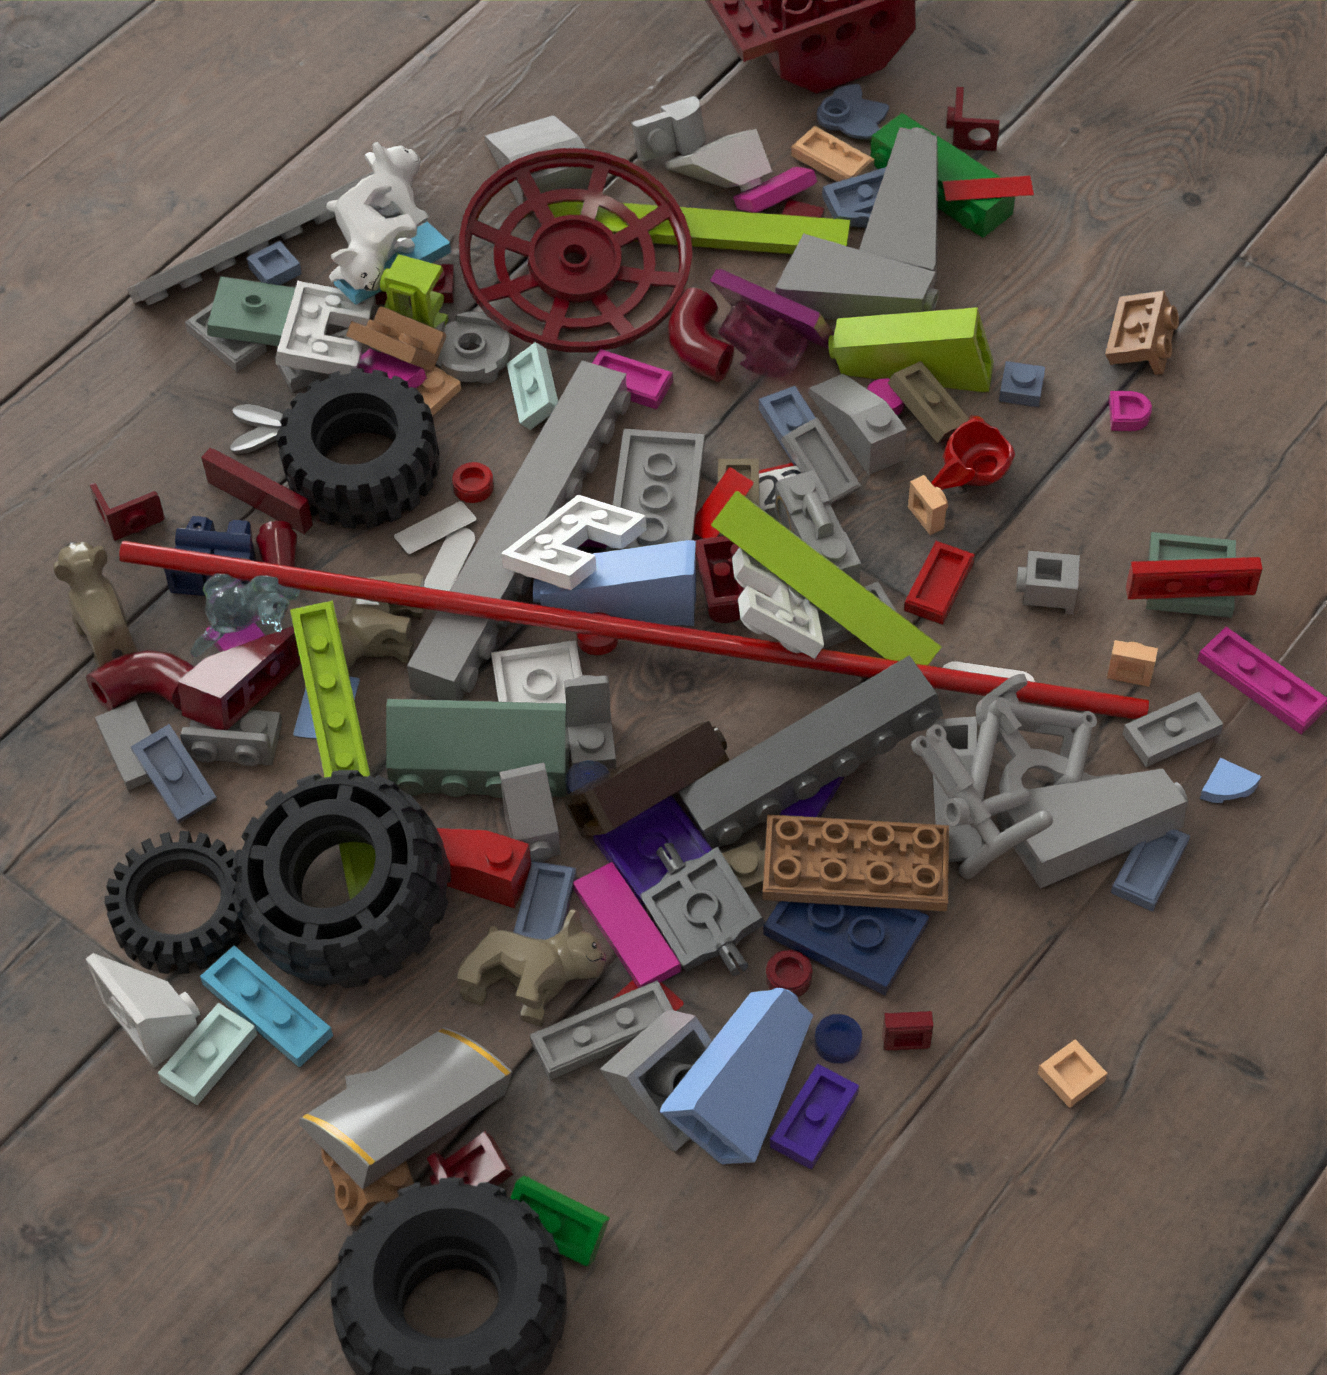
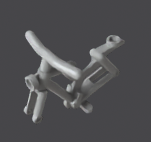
M1025 674L1010 677L977 703L976 722L981 728L970 774L946 739V731L941 725H933L927 730L926 737L918 736L911 744L914 753L922 757L949 798L943 807L946 822L950 826L970 824L972 828H976L985 842L984 845L979 847L961 863L959 874L965 879L973 878L990 862L1052 825L1053 816L1046 810L1035 813L1000 833L990 818L996 814L1028 803L1031 797L1030 791L1023 786L1021 780L1026 770L1039 768L1050 772L1054 776L1053 785L1120 775L1093 776L1083 772L1092 728L1097 724V719L1092 712L1077 713L1019 704L1016 692L1028 684ZM1018 730L1063 737L1060 755L1043 749H1031ZM1001 741L1012 756V759L1003 771L999 783L1000 794L983 800L995 744Z

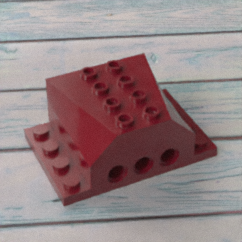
M705 0L743 62L766 54L780 78L814 93H819L883 70L916 30L915 1L917 0Z

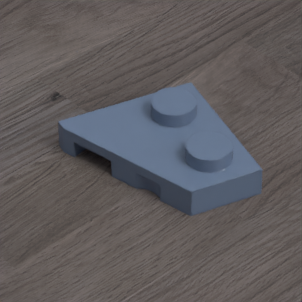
M886 167L823 186L821 196L833 219L850 220L851 227L866 228Z

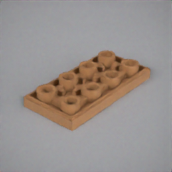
M768 814L762 900L947 911L949 825Z

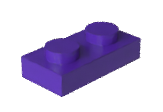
M817 1063L772 1135L770 1148L812 1170L857 1098L860 1085Z

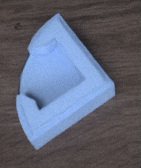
M1220 758L1202 790L1200 799L1213 803H1223V800L1239 797L1245 798L1256 790L1262 776Z

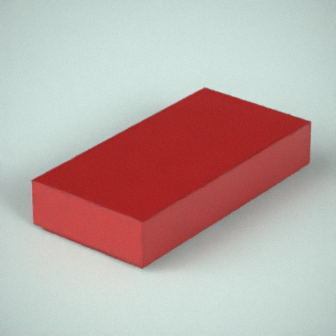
M935 541L904 602V611L943 625L974 564L975 554Z

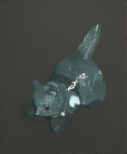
M214 574L206 581L203 587V592L206 595L205 613L211 626L196 639L190 651L192 657L202 654L226 633L245 630L260 620L263 625L271 624L277 632H281V621L285 617L290 601L297 600L300 591L279 585V579L272 576H256L245 585L241 583V580L230 575Z

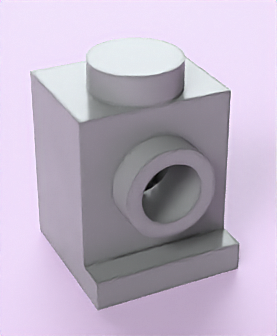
M1028 551L1026 567H1018L1016 578V592L1024 593L1023 605L1064 608L1065 614H1073L1078 592L1080 555Z

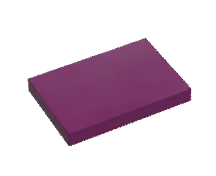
M723 269L715 270L710 282L729 305L828 349L829 337L834 335V332L819 312Z

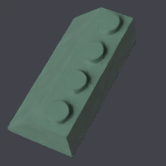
M387 699L386 769L388 779L408 795L442 793L448 796L459 797L465 794H480L503 798L500 772L543 762L547 772L551 797H564L567 795L570 745L566 703Z

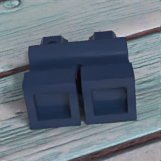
M192 516L186 529H176L175 549L257 561L253 546L251 524L248 521L233 520L229 522L227 532H216L212 520L207 517ZM164 569L170 593L207 596L210 590L211 597L248 600L252 582Z

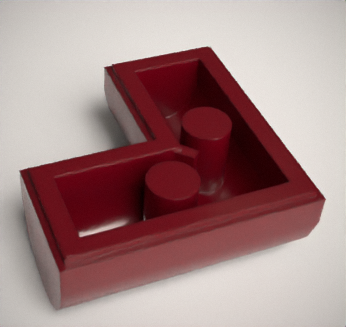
M726 536L694 540L696 541V559L709 617L719 623H731L740 620L738 598L745 588L735 579L732 557L739 549V546Z

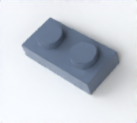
M796 386L760 398L759 411L795 466V462L784 447L781 439L784 435L816 417Z
M170 724L131 746V751L178 824L217 801L216 795Z

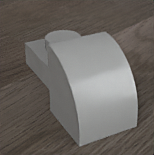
M695 96L661 106V113L631 122L637 155L643 162L675 151L686 155L701 147L706 140L700 101Z

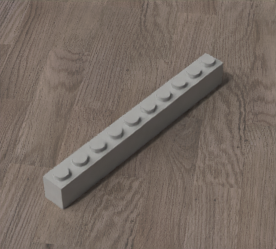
M581 361L450 591L516 601L519 595L523 596L526 594L532 577H526L520 573L503 568L501 553L577 495L581 494L582 481L587 473L594 471L598 462L600 448L603 443L608 444L612 439L615 421L619 414L624 415L628 410L631 393L627 391L625 373ZM438 611L407 664L411 690L438 700L461 701L465 692L470 693L473 690L478 678V668L483 659L488 660L491 657V652H494L496 636L501 627H507L510 622Z

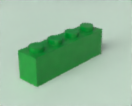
M901 113L872 135L870 157L874 158V166L877 169L887 167L900 127L910 130L912 128H922L929 131L932 135H937L904 113ZM937 136L938 210L943 211L958 221L964 228L970 229L984 238L1013 215L1015 197L946 201L943 181L1001 177Z

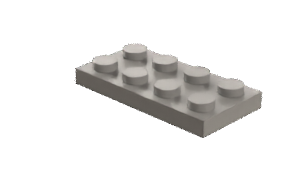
M623 429L613 506L645 515L647 527L644 533L624 549L693 540L705 434ZM608 546L606 547V552L621 550L618 548H611Z

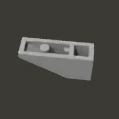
M845 374L809 388L808 393L868 475L904 460L907 429L885 400Z

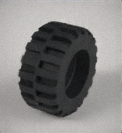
M363 368L351 369V373L341 375L340 371L328 374L329 379L322 382L319 379L315 380L307 386L308 391L305 394L299 392L290 402L292 409L287 408L284 411L280 420L281 428L277 431L279 456L289 489L308 499L311 515L316 516L318 514L320 521L330 525H334L336 521L341 522L342 528L356 529L357 524H366L367 528L378 527V522L388 519L391 523L401 518V512L405 509L409 512L421 503L419 496L425 497L434 485L433 479L438 475L440 466L438 459L440 453L433 416L429 405L424 403L421 393L416 388H409L408 382L394 375L390 379L387 372L373 369L372 373H365ZM376 433L394 441L381 456L362 464H340L325 457L335 443L353 434Z

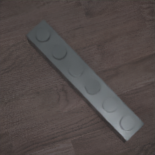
M909 655L678 792L689 814L712 849L733 844L746 831L760 823H766L768 814L779 815L782 810L797 801L811 798L821 787L836 778L850 775L860 764L875 755L887 753L899 741L914 732L924 731L931 727L936 719L943 716L937 693Z

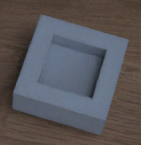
M281 241L247 257L249 269L262 283L281 285L302 274L300 263Z
M1006 361L999 401L1039 407L1045 367Z

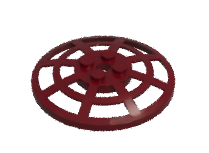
M557 148L538 151L518 158L497 170L483 182L471 198L463 215L459 233V262L463 278L473 299L485 314L502 329L531 344L536 342L546 349L567 353L599 352L600 349H615L634 342L653 331L671 314L675 304L682 296L688 283L692 261L691 235L686 218L677 201L664 185L646 170L626 159L606 152L584 148ZM558 167L593 169L588 190L564 188L541 193L531 174L540 170ZM608 173L618 176L638 187L653 199L658 207L639 219L624 204L603 194ZM517 180L526 201L517 206L507 216L500 229L497 230L478 221L481 212L489 201L505 186ZM561 202L584 203L580 215H564L556 218L548 205ZM601 207L615 214L628 227L613 234L608 227L595 220L598 208ZM534 212L541 227L534 233L531 241L512 236L511 233L519 222ZM666 220L669 221L673 228L678 245V272L655 271V249L649 231ZM472 235L494 244V268L500 284L479 289L471 266L470 245ZM637 239L643 253V269L621 266V248ZM509 250L528 257L530 273L511 280L505 264V251ZM569 253H576L582 255L585 260L580 264H572L566 261L564 257ZM616 280L638 284L633 294L617 308L605 294L615 284ZM650 286L674 287L667 302L650 321L635 329L624 317L640 304ZM539 287L546 294L554 297L550 313L535 307L522 297L520 293ZM509 297L524 313L546 323L542 335L527 331L509 321L493 308L489 302ZM590 300L602 314L589 318L565 317L570 302H586ZM610 324L619 334V336L592 342L558 340L561 328L588 329Z

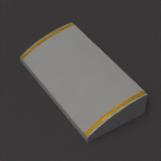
M444 1027L301 1117L299 1125L363 1190L506 1095L512 1071L477 1042Z

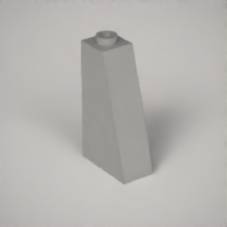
M900 127L859 250L936 272V284L938 240L937 136L922 128H912L910 130Z
M803 234L775 286L776 294L815 310L824 319L830 320L934 311L939 297V290L934 289L936 275L934 271L807 234Z
M1156 769L1028 789L1031 795L1028 803L997 814V824L1002 831H1005L1039 811L1046 810L1052 814L1053 823L1049 828L1013 847L1041 889L1127 852L1143 841L1148 843L1166 835V832L1183 828L1188 798L1183 787L1178 782L1173 783L1164 769Z

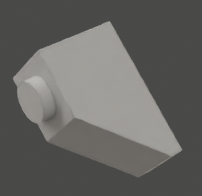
M544 762L500 772L505 821L510 838L529 844L531 863L532 861L544 862L550 857L561 855L559 831Z

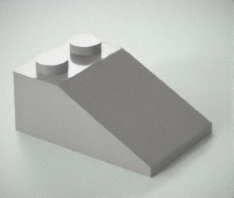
M554 115L485 135V142L499 168L518 158L538 151L557 148L586 149L580 137ZM558 167L540 170L531 175L541 193L564 188L588 190L593 169ZM517 180L510 183L509 187L517 203L520 205L526 201V198Z

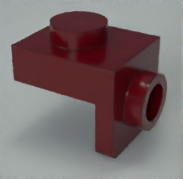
M486 1131L447 1159H444L436 1152L427 1157V1161L434 1172L430 1176L432 1185L439 1184V1178H463L464 1184L478 1186L480 1182H487L499 1186L514 1175L496 1141Z

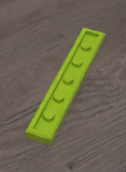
M739 491L733 494L712 522V527L885 659L901 661L910 655L915 664L929 665L941 650L942 646Z

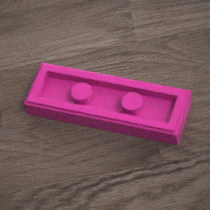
M1225 627L1199 652L1197 660L1301 735L1327 710V697L1228 627Z
M613 862L573 882V889L638 988L657 980L660 983L681 972V963Z

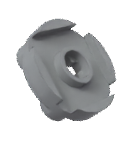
M461 313L455 315L456 321L450 322L446 326L443 321L436 327L437 330L446 333V339L436 366L459 381L491 383L497 379L498 372L505 367L510 358L511 348L508 332L504 331L485 313ZM470 343L477 344V349L475 350L462 349L468 348Z

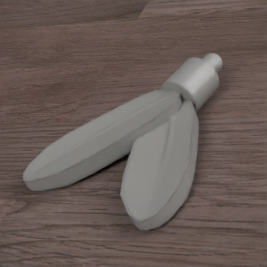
M251 404L239 405L233 409L234 416L240 422L258 428L238 437L230 447L232 453H249L277 440V431L281 428L280 420L283 415L282 413Z

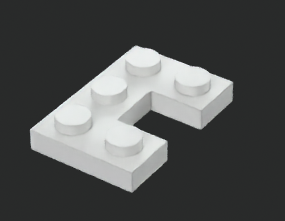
M298 281L277 349L276 364L298 370L304 369L326 374L340 371V375L351 373V369H356L359 366L363 343L327 336L328 324L343 326L348 329L351 321L366 326L372 316L375 295L355 305L339 288Z
M577 495L502 552L503 568L520 573L526 577H532L556 585L559 588L572 590L597 570L595 555L577 550L576 548L587 539L606 544L608 547L622 550L647 530L646 516Z
M739 547L732 557L735 579L745 588L738 598L741 621L748 629L757 634L766 633L778 639L789 651L793 653L803 652L815 659L824 647L817 606Z

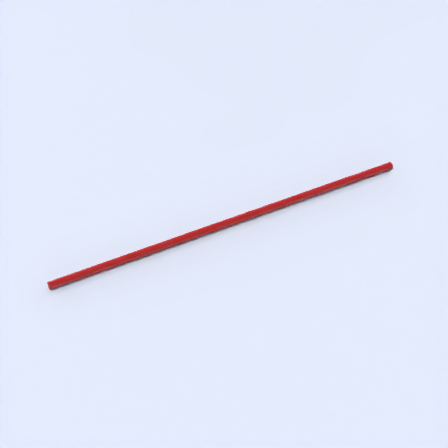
M122 541L119 551L120 562L864 678H872L899 662L821 649L814 659L803 652L793 653L780 642L130 541ZM916 664L930 685L935 689L986 696L1009 679ZM1027 681L1028 684L1016 692L1019 702L1083 712L1090 711L1095 714L1134 720L1147 715L1149 700L1031 681Z

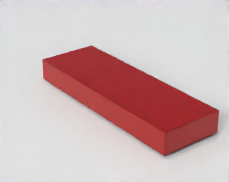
M1261 558L1134 561L1130 564L1126 583L1127 599L1256 595L1263 570Z

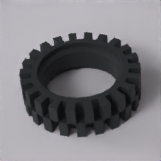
M179 831V842H172L170 832L160 834L162 845L156 848L149 838L141 842L144 854L140 856L133 848L125 854L128 866L118 862L113 869L116 879L109 878L106 885L109 895H105V906L116 940L121 949L124 947L126 955L131 960L135 961L139 958L141 966L149 970L154 962L158 967L159 973L165 974L170 973L171 964H176L179 974L190 973L189 962L197 961L199 970L208 968L207 956L213 954L218 960L226 953L224 949L226 944L231 948L233 946L237 947L240 944L238 932L246 934L245 927L236 914L232 894L235 893V880L231 876V871L236 853L232 849L227 852L225 843L219 839H216L211 845L209 835L200 832L196 842L192 841L190 831ZM183 870L196 871L207 875L220 887L221 898L217 910L203 925L189 932L180 934L161 933L149 928L138 916L139 903L143 893L158 878L171 872Z

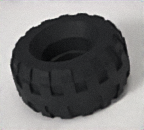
M358 770L333 771L330 777L324 778L317 773L297 780L298 787L285 794L279 790L265 802L268 808L259 819L251 818L241 836L244 840L242 850L236 851L231 876L235 880V893L232 894L236 914L241 919L248 936L270 961L288 975L291 974L300 978L307 984L324 988L326 984H337L346 989L365 986L366 983H369V978L378 975L387 978L403 969L401 963L413 952L418 955L432 940L429 933L434 924H439L440 920L443 921L449 903L446 897L447 884L451 882L450 862L445 852V844L434 823L417 801L388 779L376 775L375 778L371 776L366 777ZM346 842H361L374 847L376 854L374 870L370 880L358 895L346 903L330 908H314L304 904L302 900L303 880L308 868L321 853L335 845Z
M439 1178V1184L421 1188L418 1182L397 1190L399 1197L387 1204L382 1201L377 1203L361 1217L362 1226L357 1232L353 1231L351 1236H347L338 1254L339 1263L335 1276H332L331 1283L334 1327L345 1358L356 1375H543L552 1362V1355L558 1341L562 1340L566 1322L567 1288L562 1259L551 1233L547 1232L540 1221L539 1215L524 1201L520 1203L517 1199L509 1198L506 1195L505 1189L487 1182H480L478 1186L464 1184L463 1178ZM453 1269L468 1270L482 1275L496 1286L498 1303L495 1310L480 1327L468 1334L455 1338H435L418 1332L405 1320L404 1307L410 1294L422 1281L436 1273Z

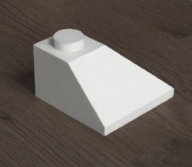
M757 129L728 135L704 145L691 153L664 162L667 170L723 188L739 186L741 191L762 184L760 177L772 172Z
M94 953L85 958L104 1005L153 1067H156L175 1054L198 1027L195 1018L200 1015L196 1004L186 992L178 995L168 981Z

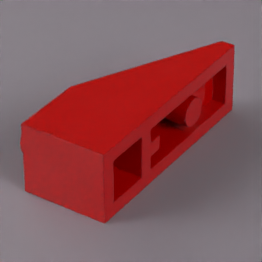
M436 828L445 844V852L450 862L451 882L447 886L515 909L526 886L531 866L529 844L488 830Z

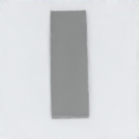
M657 980L530 1034V1041L549 1080H552L623 1049L667 1009L673 1010Z

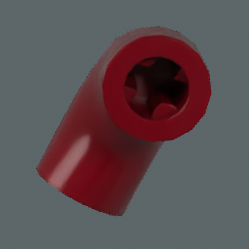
M688 288L675 304L669 319V344L683 365L701 376L721 382L732 365L734 346L713 338L707 332L708 326L718 313V305L714 298L701 289Z
M145 650L126 653L104 663L87 674L86 680L98 702L109 711L114 710L137 695L147 693L159 694L175 708L181 710L178 681L184 674L192 670L194 666L171 653Z

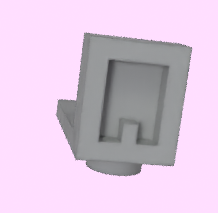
M584 675L576 679L565 680V702L573 773L616 768L608 676Z

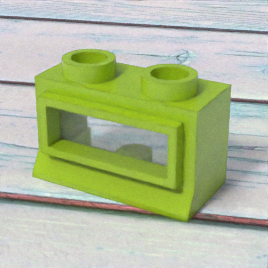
M398 254L392 266L384 270L380 280V290L387 292L388 299L385 308L435 329L443 321L446 326L448 315L439 313L444 301V295L432 291L443 272L442 266Z

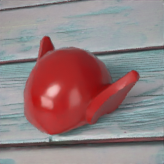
M969 416V421L961 424L949 437L943 454L945 465L931 484L934 488L938 487L941 490L965 484L970 486L991 485L1001 480L1008 473L1015 457V450L997 427L990 426L980 416Z

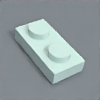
M536 342L507 363L519 423L530 430L549 417L558 403L546 348Z
M217 1003L158 1072L160 1081L198 1106L257 1036L255 1026L220 1003Z

